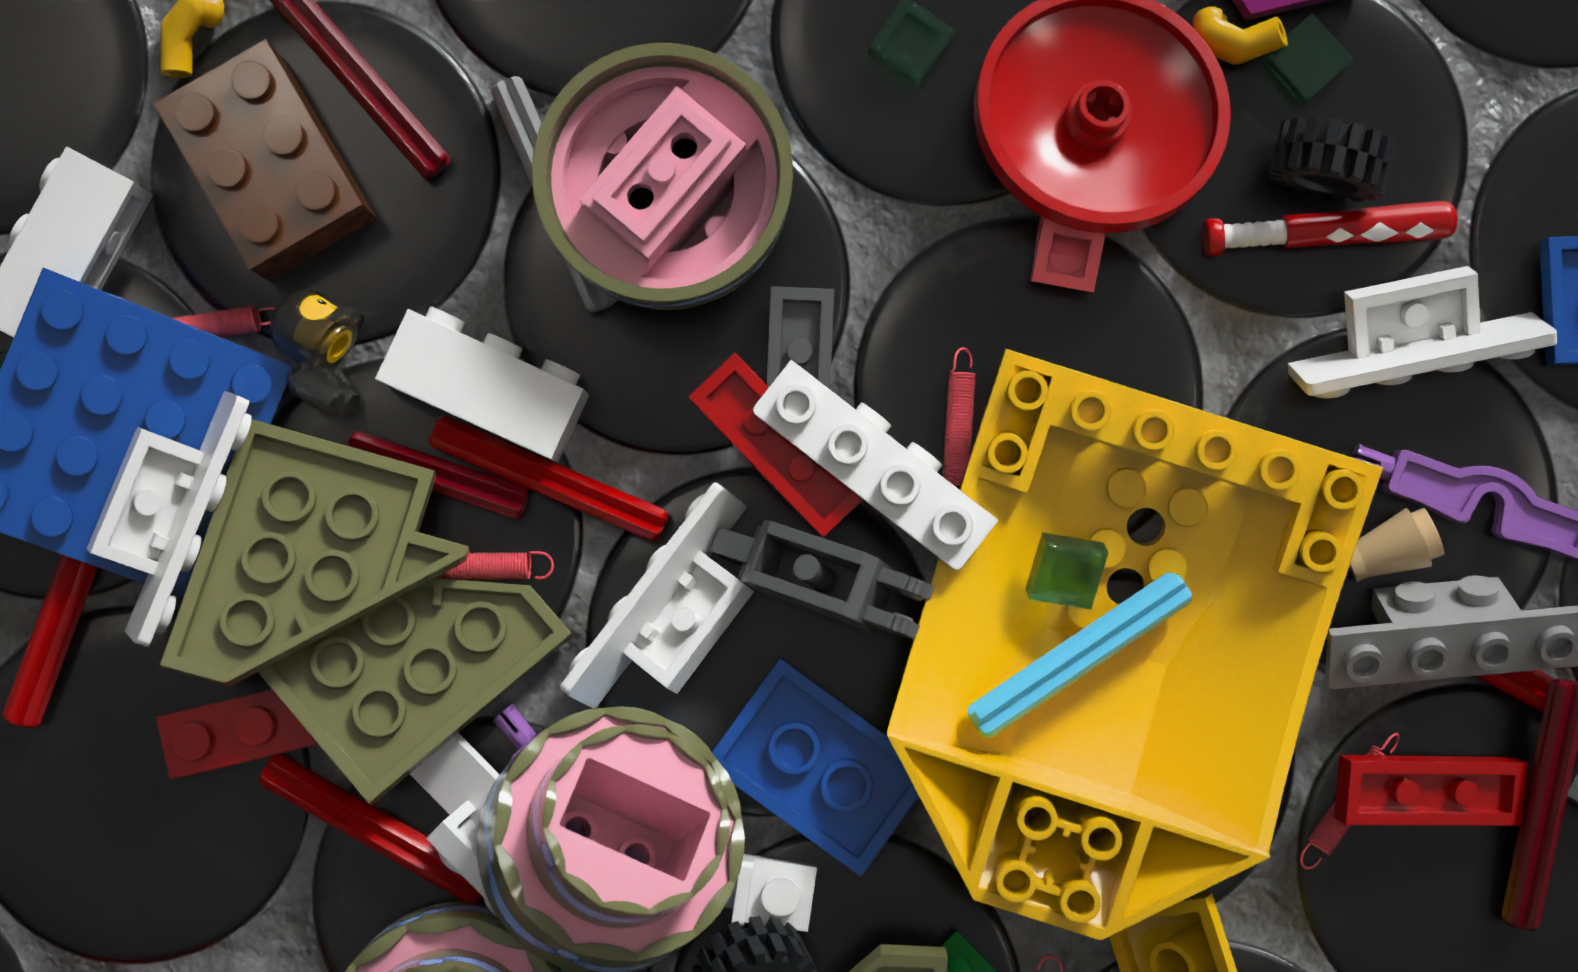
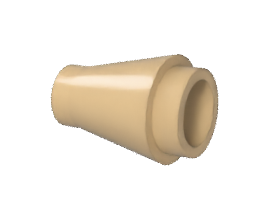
M1405 508L1359 538L1349 566V571L1356 583L1370 577L1432 567L1431 560L1445 555L1442 541L1427 510L1422 508L1410 513Z

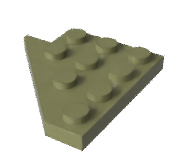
M251 419L247 437L240 449L235 451L226 475L223 495L210 520L160 666L169 671L230 687L466 562L470 553L469 546L419 532L435 483V471Z
M434 578L262 669L258 673L364 799L372 806L570 640L572 633L530 585Z

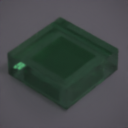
M901 0L869 45L868 52L919 87L954 39L956 31L914 1Z
M1313 13L1286 35L1288 41L1286 47L1265 54L1261 59L1302 106L1354 60Z
M1042 532L1025 589L1029 600L1091 610L1109 553L1104 542Z

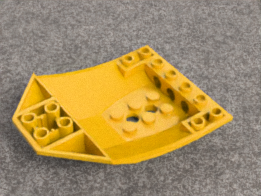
M1005 348L960 487V491L998 519V522L961 569L954 570L938 558L930 585L934 586L930 601L928 600V602L925 601L918 623L920 627L909 652L887 730L890 742L973 900L1101 941L1271 857L1269 850L1281 799L1313 679L1336 604L1383 467ZM1142 508L1156 510L1162 522L1158 536L1147 543L1133 541L1127 532L1129 517L1135 511ZM1123 568L1137 571L1142 577L1143 588L1168 572L1179 575L1185 581L1192 594V600L1183 609L992 738H986L981 735L973 726L967 713L970 704L1119 605L1107 593L1108 579L1115 571Z

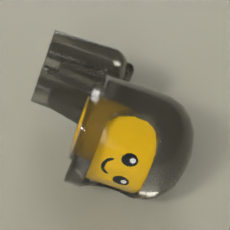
M297 290L288 294L280 301L270 321V333L275 346L302 366V369L287 375L290 390L294 395L328 416H333L338 412L342 416L347 417L357 408L360 396L350 389L351 382L338 367L359 336L365 317L351 306L336 307L315 290Z

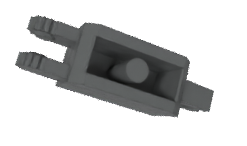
M764 520L762 526L757 525L753 538L719 527L710 550L723 560L742 566L737 579L759 593L875 633L876 629L879 628L914 640L920 625L914 623L913 619L905 615L884 611L891 590L907 598L928 602L934 590V586L920 579L894 571L881 559L868 553L773 521Z

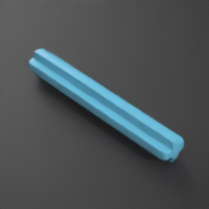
M1172 572L1165 573L970 704L967 713L973 726L981 735L986 738H992L1183 609L1192 600V594L1185 581L1179 575H1175Z

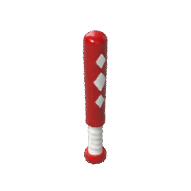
M1432 201L1323 213L1284 215L1281 217V220L1274 222L1258 221L1255 223L1246 222L1244 224L1235 223L1231 225L1223 224L1219 218H1210L1204 220L1202 225V244L1206 256L1214 257L1222 255L1226 248L1267 246L1269 244H1280L1283 248L1437 240L1449 238L1455 233L1458 225V216L1455 207L1450 202Z

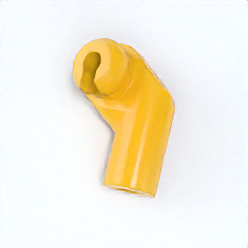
M178 0L160 25V74L176 78L192 76L193 35L201 25L214 28L222 22L224 17L223 0Z
M1205 7L1194 15L1192 21L1193 28L1205 40L1215 57L1232 65L1242 64L1288 45L1285 29L1278 16L1246 29H1241L1227 22V16L1222 13L1221 8Z

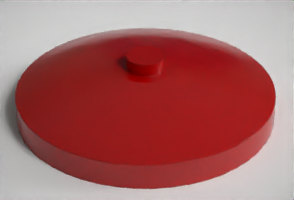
M1037 0L1009 20L994 39L980 69L974 95V120L978 140L988 164L1004 187L1017 200L1040 216L1065 227L1092 233H1123L1155 225L1183 209L1201 191L1218 166L1226 148L1230 130L1231 109L1229 92L1217 58L1201 35L1185 19L1155 0Z

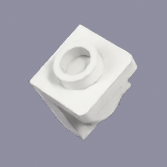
M744 854L742 867L732 894L724 906L725 908L733 909L731 923L738 921L740 926L744 928V923H749V917L760 916L764 925H766L770 916L780 918L783 926L788 922L796 930L808 932L817 864Z

